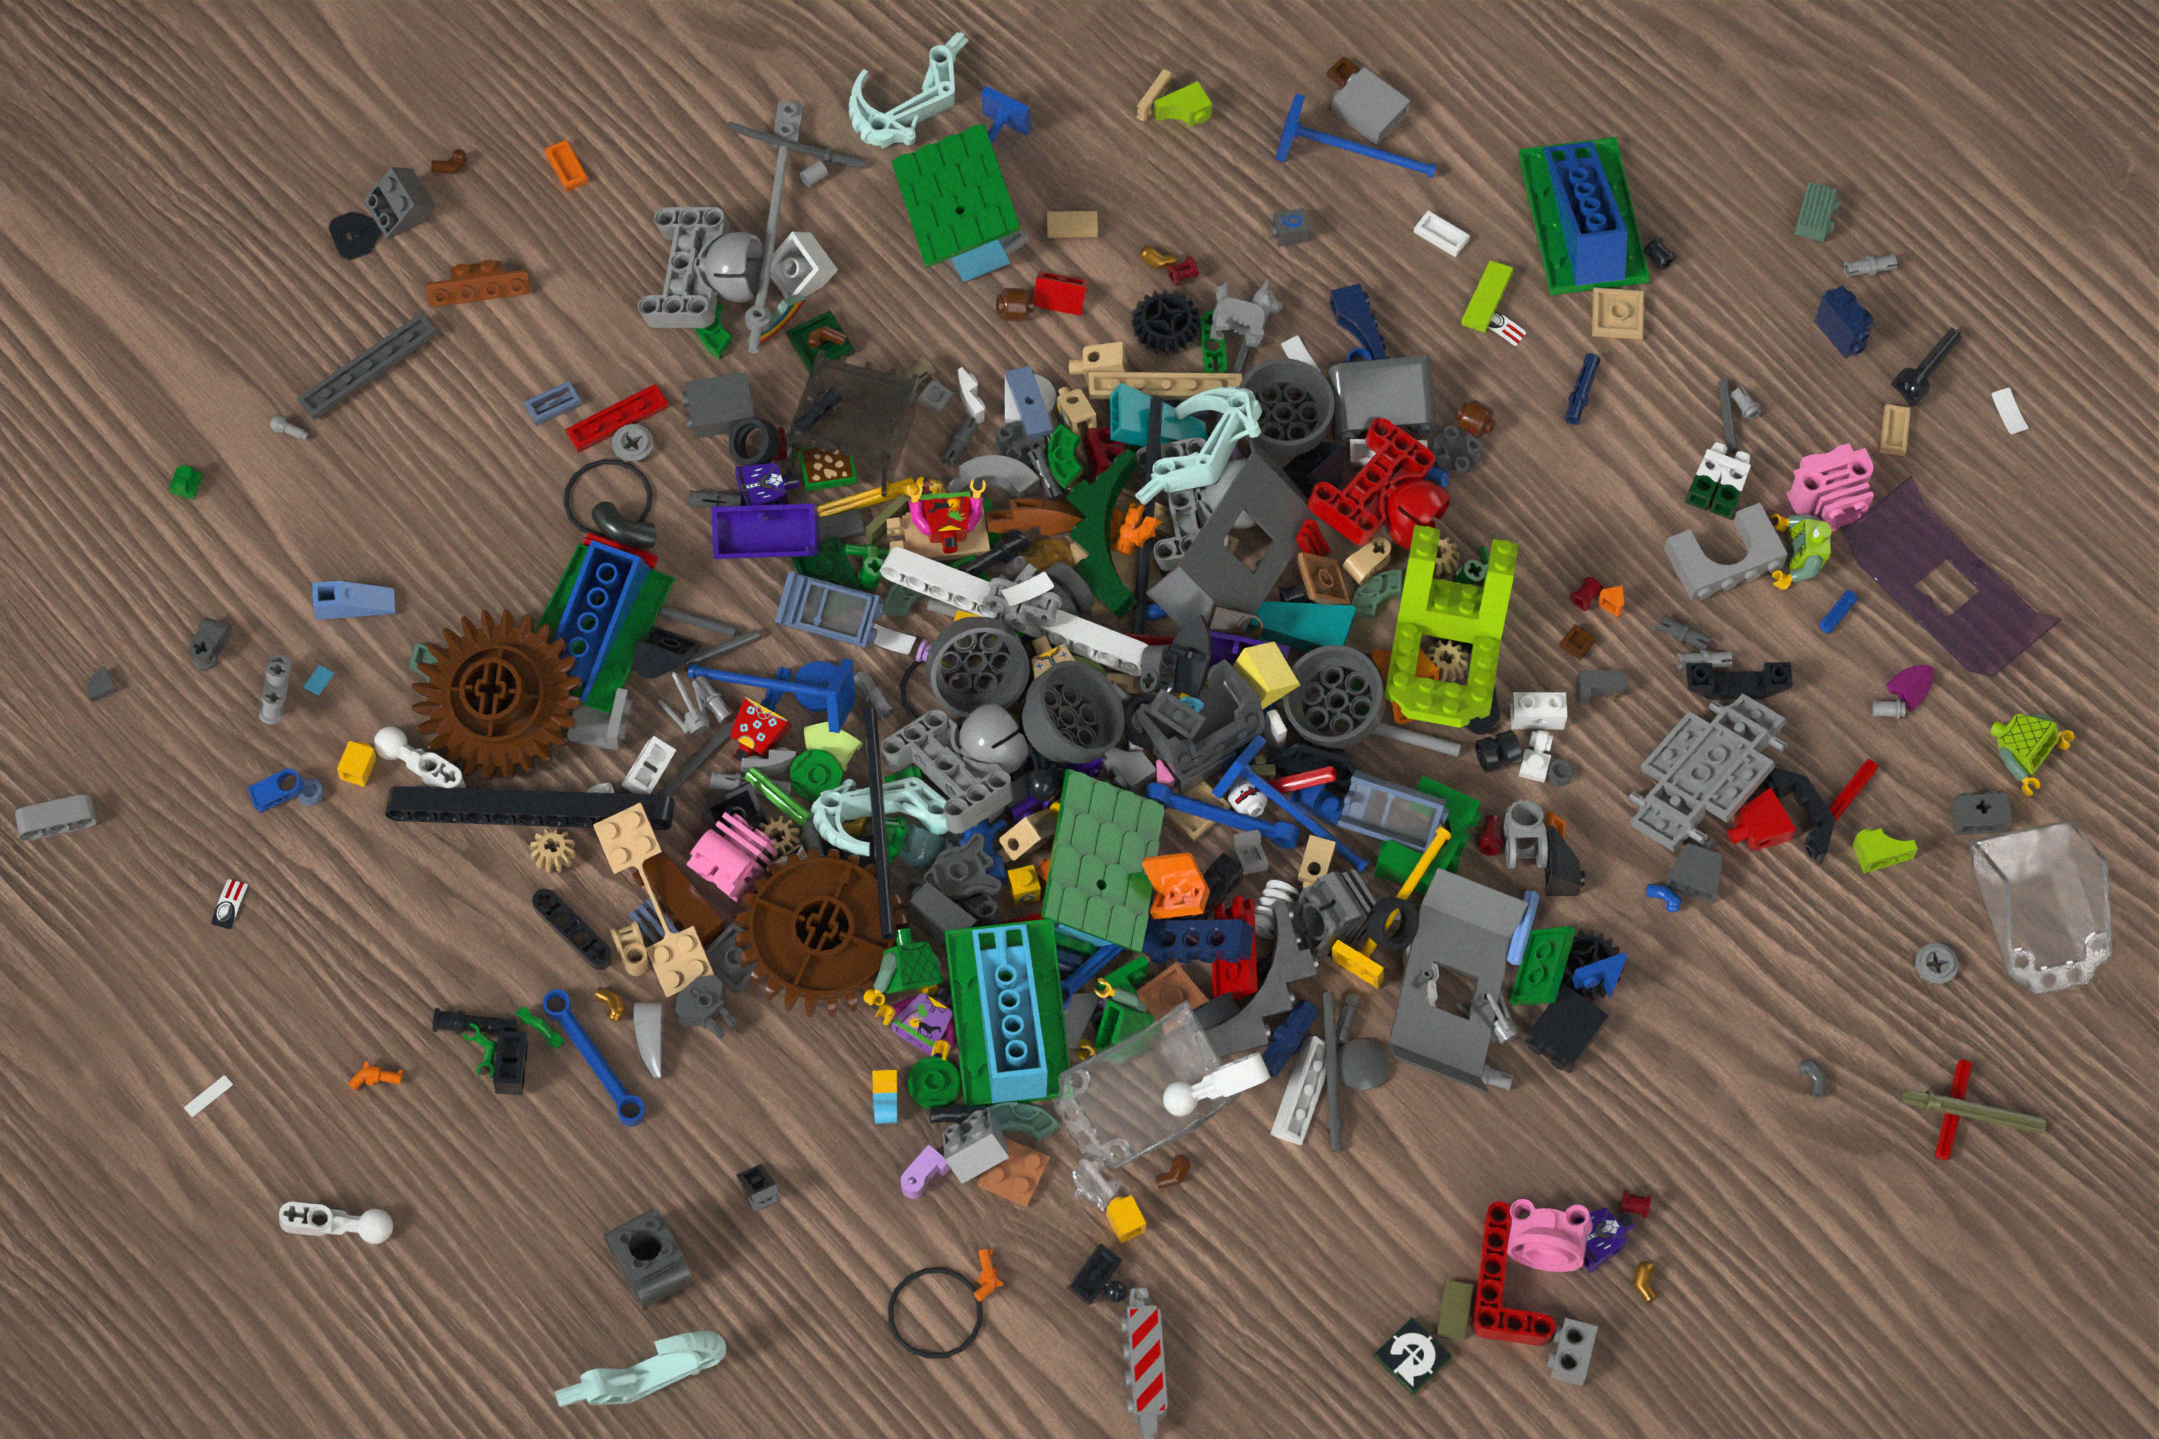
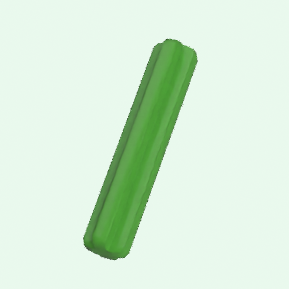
M752 767L747 771L745 779L750 781L757 790L797 824L802 826L809 820L810 813L756 767Z

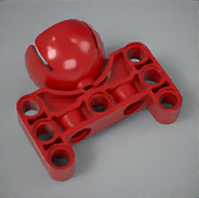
M1376 418L1372 421L1365 437L1366 445L1376 454L1342 492L1330 483H1317L1308 500V508L1313 514L1357 545L1369 544L1382 529L1383 525H1385L1390 538L1397 545L1410 550L1415 525L1435 528L1436 522L1432 518L1441 519L1447 511L1452 498L1441 486L1425 480L1435 461L1433 452L1389 420Z

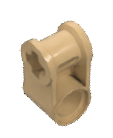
M1376 537L1369 544L1349 556L1342 568L1362 586L1389 564L1391 544L1385 538Z
M633 921L630 926L619 930L611 929L610 933L614 945L621 956L626 971L632 976H641L646 973L649 967L647 950L637 922ZM633 957L642 958L639 962L634 963L630 961Z

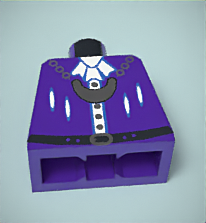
M776 463L735 467L736 481L744 506L787 504L786 491L799 488L796 473L781 476Z
M1608 1208L1589 1213L1593 1228L1587 1236L1583 1261L1589 1274L1625 1247L1627 1239L1624 1233L1634 1228V1223L1627 1213L1616 1219ZM1577 1218L1573 1221V1224L1579 1225L1585 1219Z

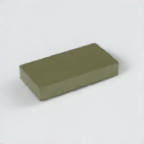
M902 494L899 495L866 526V540L870 544H874L886 533V519L902 518L908 512V499Z
M1446 1280L1437 1335L1464 1340L1473 1285Z

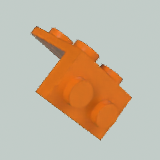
M1179 853L1144 858L1142 866L1156 892L1150 910L1153 919L1203 914L1210 890L1192 854Z

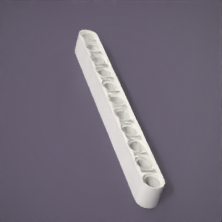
M893 547L880 569L883 577L894 583L981 617L994 618L1004 623L1005 615L988 611L982 604L984 597L989 593L990 582L900 547ZM1059 609L1055 615L1057 620L1054 626L1044 627L1027 621L1026 628L1018 630L1037 639L1046 635L1050 644L1055 646L1064 644L1070 652L1132 676L1141 675L1142 653L1145 647L1148 646L1139 640Z

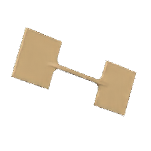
M638 803L594 824V829L613 873L616 874L629 867H636L639 870L665 931L663 940L647 947L646 950L666 998L681 992L698 976L715 975L694 926L676 934L670 931L643 868V863L646 859L661 853L662 850L642 803Z

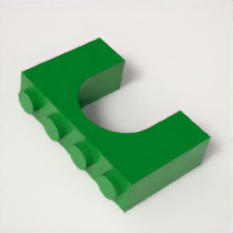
M1423 775L1415 790L1447 799L1445 808L1449 809L1445 824H1440L1452 835L1448 843L1438 851L1414 888L1415 891L1425 895L1438 868L1454 871L1460 858L1457 853L1460 848H1466L1471 837L1468 832L1471 826L1477 827L1482 813L1479 812L1480 801ZM1413 801L1410 802V809L1425 816H1431L1432 807ZM1389 840L1377 862L1376 873L1404 885L1424 853L1413 851Z

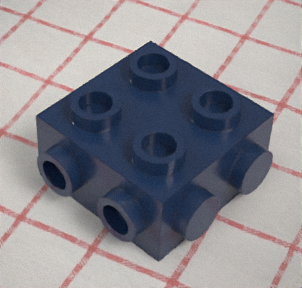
M1844 285L1836 289L1831 288L1827 290L1821 297L1822 300L1817 309L1818 312L1814 322L1845 359L1852 354L1856 356L1867 347L1866 343L1871 335L1870 332L1874 323L1872 316L1859 305L1855 295L1848 291Z

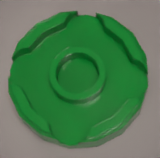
M815 748L804 751L796 757L791 765L790 781L793 789L799 796L808 801H816L821 796V792L833 790L842 785L843 770L841 763L834 754L824 749Z
M937 1056L922 1058L908 1072L907 1090L909 1096L916 1105L924 1109L930 1110V1106H949L960 1093L961 1078L959 1071L947 1059L942 1060V1057Z

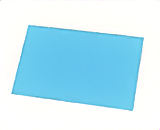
M318 665L303 688L319 696L334 675V672Z

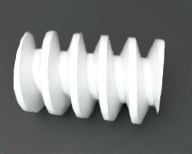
M1279 880L1267 882L1266 889L1262 891L1261 897L1256 901L1255 913L1253 914L1255 915L1256 935L1265 939H1274L1271 933L1274 932L1271 904L1274 901L1285 899L1286 905L1290 904L1293 906L1295 902L1291 897H1299L1297 889Z

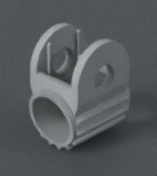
M1519 799V802H1513L1506 812L1502 836L1504 837L1503 842L1506 845L1505 859L1508 869L1516 868V859L1536 858L1537 867H1547L1548 843L1546 827L1544 825V811H1542L1541 805L1535 804V801L1530 802L1528 799L1526 801ZM1535 837L1534 845L1530 848L1519 849L1517 847L1516 838Z

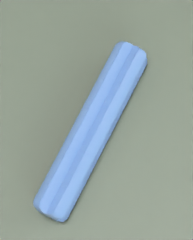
M1525 891L1523 901L1528 902V905L1512 937L1507 961L1511 965H1520L1540 898L1535 891Z

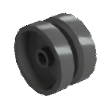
M1057 561L1045 571L1054 585L1048 592L1059 595L1063 600L1059 610L1078 617V613L1083 614L1094 605V597L1090 588L1071 567Z

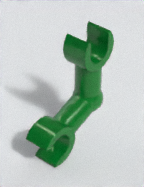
M521 1006L515 1013L516 1016L522 1019L520 1022L523 1025L528 1026L529 1024L538 1030L550 1047L558 1049L565 1042L558 1033L545 1023L543 1018L533 1015L524 1006Z
M469 1023L470 1026L475 1028L476 1035L470 1038L462 1034L463 1037L468 1041H475L485 1048L483 1061L477 1067V1075H480L482 1067L487 1065L491 1069L490 1078H492L495 1069L493 1062L497 1050V1042L482 1034L477 1025Z

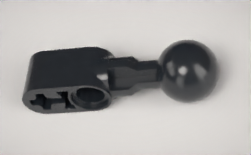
M1024 698L1018 710L1020 733L1023 734L1026 740L1029 755L1034 762V771L1030 773L1027 779V790L1035 800L1042 802L1050 801L1060 791V778L1055 771L1049 768V759L1040 754L1026 736L1022 723V712L1026 703V698Z

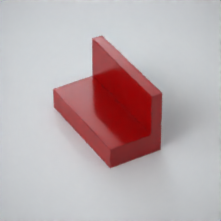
M1039 271L1033 294L1034 307L1081 316L1089 280Z

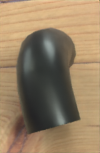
M601 502L593 508L592 518L604 535L613 541L636 548L646 549L655 546L656 528L653 523L635 522L625 518L618 512L615 504L612 502Z

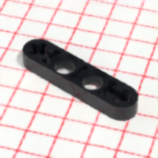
M540 889L535 892L532 898L535 912L592 968L597 970L607 968L612 961L609 946L554 892L549 889ZM540 899L545 901L549 899L550 906L554 911L551 913L546 905L540 907ZM564 914L570 917L571 920L566 926H559L555 922L559 915ZM577 933H586L589 936L588 941L584 944H577L573 940ZM592 945L597 953L602 954L605 952L604 960L600 958L595 960L594 952L590 949Z

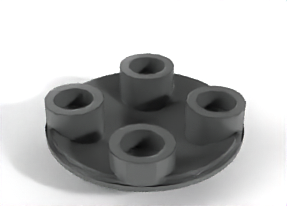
M1022 421L1009 423L998 430L996 449L999 455L1016 459L1026 466L1032 464L1027 454L1028 452L1034 451V449L1041 446L1044 453L1047 449L1046 436L1028 439Z
M1448 426L1444 431L1435 436L1430 450L1435 456L1434 462L1438 467L1449 473L1462 474L1473 470L1478 465L1481 459L1482 444L1479 439L1457 427Z
M1351 1040L1345 1043L1337 1052L1338 1077L1341 1084L1345 1087L1356 1090L1377 1088L1381 1086L1388 1074L1389 1060L1387 1054L1380 1045L1371 1040Z

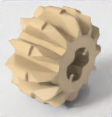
M1439 537L1437 556H1440V558H1436L1433 572L1436 579H1439L1441 574L1448 578L1451 571H1455L1458 567L1457 562L1460 559V554L1457 552L1456 543L1449 544V537H1446L1444 540H1440Z
M1439 640L1436 647L1430 646L1428 648L1426 656L1437 667L1440 681L1445 682V680H1448L1449 683H1455L1456 678L1461 680L1464 677V671L1468 669V662H1466L1467 653L1461 652V645L1452 647L1451 640L1447 642V645H1443Z
M779 816L778 822H774V819L769 817V825L765 823H760L759 825L762 830L761 832L774 842L772 847L778 852L775 857L772 855V861L777 860L778 855L783 856L786 852L794 849V846L801 843L800 839L796 837L800 834L799 828H792L794 825L792 820H788L784 824L783 816ZM779 835L782 841L777 843L774 836ZM765 849L762 851L766 857L770 855Z
M556 827L553 833H550L545 828V835L536 833V842H531L530 849L533 851L530 854L531 859L537 861L536 866L539 869L546 866V872L550 873L552 868H556L560 873L562 871L561 865L570 867V859L575 858L576 854L575 850H573L575 842L569 839L570 836L567 831L560 834V829Z

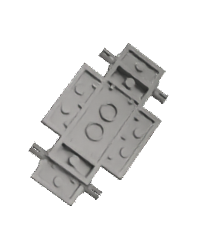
M1743 693L1734 703L1728 706L1713 700L1709 705V710L1718 715L1711 723L1689 711L1641 765L1642 772L1659 782L1646 797L1636 791L1630 794L1629 801L1640 806L1639 812L1631 820V827L1672 852L1689 837L1700 844H1704L1708 834L1703 833L1696 827L1706 816L1705 810L1728 822L1775 768L1774 761L1761 754V752L1769 745L1780 752H1784V749L1786 750L1788 742L1776 736L1786 724L1784 717Z

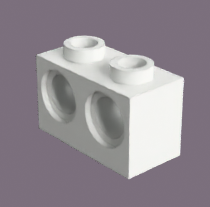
M653 736L646 742L621 786L633 794L650 795L676 749Z

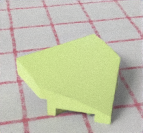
M828 722L803 728L806 749L817 748L829 751L839 760L843 771L847 770V763L855 751L860 750L863 745L861 741L842 729L840 733L829 732Z

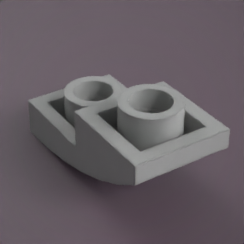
M777 748L776 750H769V759H763L760 756L742 758V776H745L752 767H756L766 777L786 772L791 769V765L796 759V751H791L788 748Z

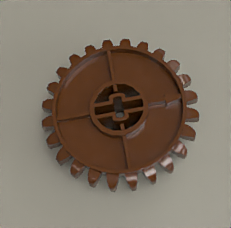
M504 609L500 625H496L492 615L487 610H483L481 616L482 628L477 629L464 616L461 618V623L465 635L461 638L446 627L442 630L446 641L450 645L447 650L429 643L427 648L438 662L436 665L418 662L417 668L429 677L430 681L429 683H413L411 688L418 694L427 697V701L414 704L411 708L418 715L430 716V720L418 725L417 730L424 735L438 734L427 746L432 752H440L449 748L450 750L444 759L452 765H456L464 759L461 772L466 776L473 775L478 767L481 766L482 777L485 780H492L496 775L497 769H502L503 776L509 780L514 778L516 766L521 765L530 774L535 771L534 759L540 757L548 763L553 759L549 748L553 744L559 747H564L567 744V740L561 732L564 728H576L578 722L569 716L570 710L581 708L583 703L580 698L572 696L571 692L578 690L583 682L578 676H568V673L577 666L576 658L569 656L562 660L560 659L567 648V643L562 638H559L551 645L548 644L552 636V629L549 625L543 624L537 633L534 634V620L529 614L524 615L518 628L515 627L514 616L508 609ZM512 676L516 680V689L511 688ZM498 687L502 690L501 694H497ZM491 693H496L494 694V699L490 697ZM475 698L480 699L479 711L476 707Z
M809 849L807 859L800 860L799 856L795 853L788 855V866L783 868L777 863H772L768 866L771 876L769 879L757 876L752 881L753 888L758 894L747 893L741 899V905L751 909V911L738 913L735 918V926L749 929L743 930L735 936V947L751 946L741 954L740 966L743 968L754 963L758 964L751 973L750 983L752 986H755L768 977L770 979L766 987V999L768 1001L772 1000L783 989L786 991V1011L790 1012L798 998L802 997L805 998L807 1017L813 1016L818 1000H824L829 1016L835 1017L837 998L843 997L852 1012H856L857 991L861 990L865 994L867 990L875 989L873 987V980L878 976L884 950L897 946L895 937L891 940L881 938L876 865L870 864L863 869L859 867L860 856L855 854L850 855L844 861L840 859L838 850L831 849L827 857H820L817 849ZM890 879V882H891V891H892L893 888H894V883H893V881ZM892 895L894 931L896 929L909 928L910 921L908 916L902 913H894V911L904 907V899L900 895ZM827 923H828V931H829V933L826 932V931H824V929H825ZM840 926L844 929L846 933L841 931L839 933ZM805 936H806V941H805V943L803 944V943L801 942V940L799 939V937L805 939ZM816 937L819 938V939L821 938V940H820V942H819V944H818V946H817V949H816Z

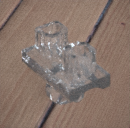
M1084 1157L1079 1160L1078 1167L1071 1174L1075 1178L1074 1184L1078 1187L1074 1196L1078 1200L1086 1197L1090 1203L1094 1201L1104 1211L1109 1206V1203L1119 1194L1122 1185L1113 1177L1107 1181L1103 1179L1101 1175L1106 1168L1099 1158L1088 1161Z

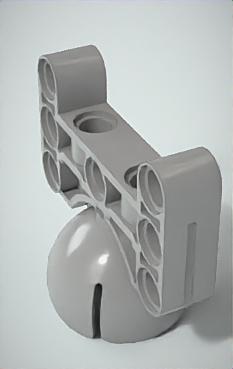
M665 207L655 213L654 222L662 236L673 241L663 295H648L643 297L638 303V310L649 327L705 328L710 326L715 320L718 301L716 298L717 294L726 300L736 303H745L756 299L762 261L746 260L747 258L763 257L762 244L756 235L741 231L730 233L731 226L722 209L718 207Z
M1190 438L1160 444L1159 460L1170 456H1188L1196 451H1201L1207 441L1203 438ZM1147 447L1139 449L1136 453V457L1141 463L1136 471L1141 478H1144L1145 465L1142 463L1146 461ZM1247 457L1229 459L1220 478L1214 484L1166 492L1175 537L1162 539L1154 546L1155 564L1160 570L1171 571L1177 567L1186 550L1190 547L1247 461ZM1179 502L1188 503L1186 506L1183 507L1176 505ZM1243 510L1232 528L1248 529L1258 524ZM1198 516L1200 519L1201 529H1198L1197 525ZM1226 535L1222 544L1229 550L1228 535ZM1162 553L1172 554L1170 557L1163 558L1160 556Z
M996 703L985 704L971 712L963 722L960 731H958V726L944 711L938 709L931 710L886 738L881 744L886 769L896 772L914 763L950 798L944 805L947 828L952 833L967 831L1012 801L1013 790L1009 774L1017 771L1025 764L1029 757V750L1026 740L1021 733L1016 734L1006 742L1003 741L1004 738L1018 729V725L1011 715Z

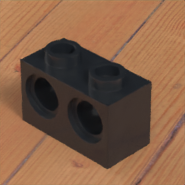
M499 1031L493 1078L496 1094L523 1095L529 1046L526 1032Z

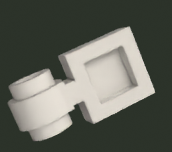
M1541 730L1532 732L1529 747L1534 749L1533 751L1525 749L1519 777L1545 782L1551 755L1544 754V750L1550 751L1553 736L1548 735L1549 732Z

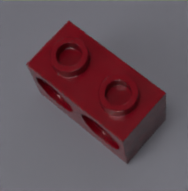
M1110 427L1087 428L1083 448L1093 476L1096 478L1113 464L1116 456L1126 451L1125 443L1111 440Z

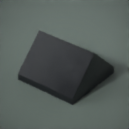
M750 781L701 804L703 820L708 829H712L722 837H724L725 833L716 826L717 822L720 821L728 828L732 826L722 817L725 812L731 817L735 813L753 827L752 832L755 829L762 831L759 827L760 823L768 825Z

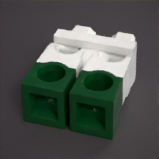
M1715 442L1710 450L1707 449L1689 488L1685 503L1707 511L1715 488L1719 486L1710 512L1732 520L1751 467L1749 464L1750 455L1740 451L1737 452L1735 459L1725 456L1728 448L1721 443Z

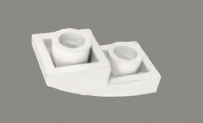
M961 367L958 369L960 398L972 421L980 424L984 421L985 405L977 396L978 382L972 373L968 374Z

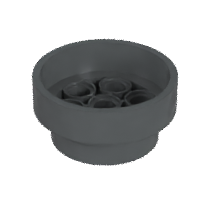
M1278 358L1255 366L1245 375L1239 387L1240 389L1247 388L1251 390L1262 409L1260 416L1262 420L1257 421L1261 433L1252 439L1268 455L1275 457L1296 456L1312 450L1322 442L1330 429L1334 412L1333 391L1323 374L1305 362L1290 358ZM1293 394L1300 397V399L1292 400L1288 396ZM1264 397H1271L1274 400L1267 401ZM1306 414V416H1311L1313 419L1307 420L1302 415ZM1286 416L1288 420H1280L1277 417ZM1248 434L1244 438L1249 442L1248 438L1250 437ZM1292 436H1300L1302 439L1295 440Z
M966 617L948 625L932 643L926 660L927 677L937 700L950 712L966 718L975 709L985 704L996 703L1006 710L1023 693L1030 672L1028 655L1016 632L1007 624L989 617ZM993 634L991 638L984 639L986 635ZM952 654L948 659H942L945 655ZM975 654L978 655V656H977L976 658H974V659H971V660L968 659V658H969L970 656H972V655H975ZM1003 655L1001 659L994 660L996 656ZM962 675L961 678L953 680L955 676ZM988 675L986 679L979 680L980 677Z
M1323 646L1305 654L1291 668L1300 686L1283 696V705L1288 719L1305 740L1327 749L1347 748L1366 739L1378 727L1386 709V688L1377 668L1366 655L1347 646ZM1333 675H1340L1337 683H1328ZM1356 683H1365L1363 689H1361L1360 691L1353 690V687ZM1315 692L1320 693V697L1316 701H1309L1311 694ZM1337 700H1345L1341 708H1333ZM1362 707L1370 708L1366 715H1358V711ZM1318 717L1325 718V721L1322 725H1313L1314 721ZM1341 725H1350L1347 732L1338 733Z
M1069 660L1054 664L1031 683L1022 712V723L1030 743L1044 757L1059 763L1085 764L1095 761L1117 745L1124 731L1125 717L1119 695L1108 679L1088 664Z

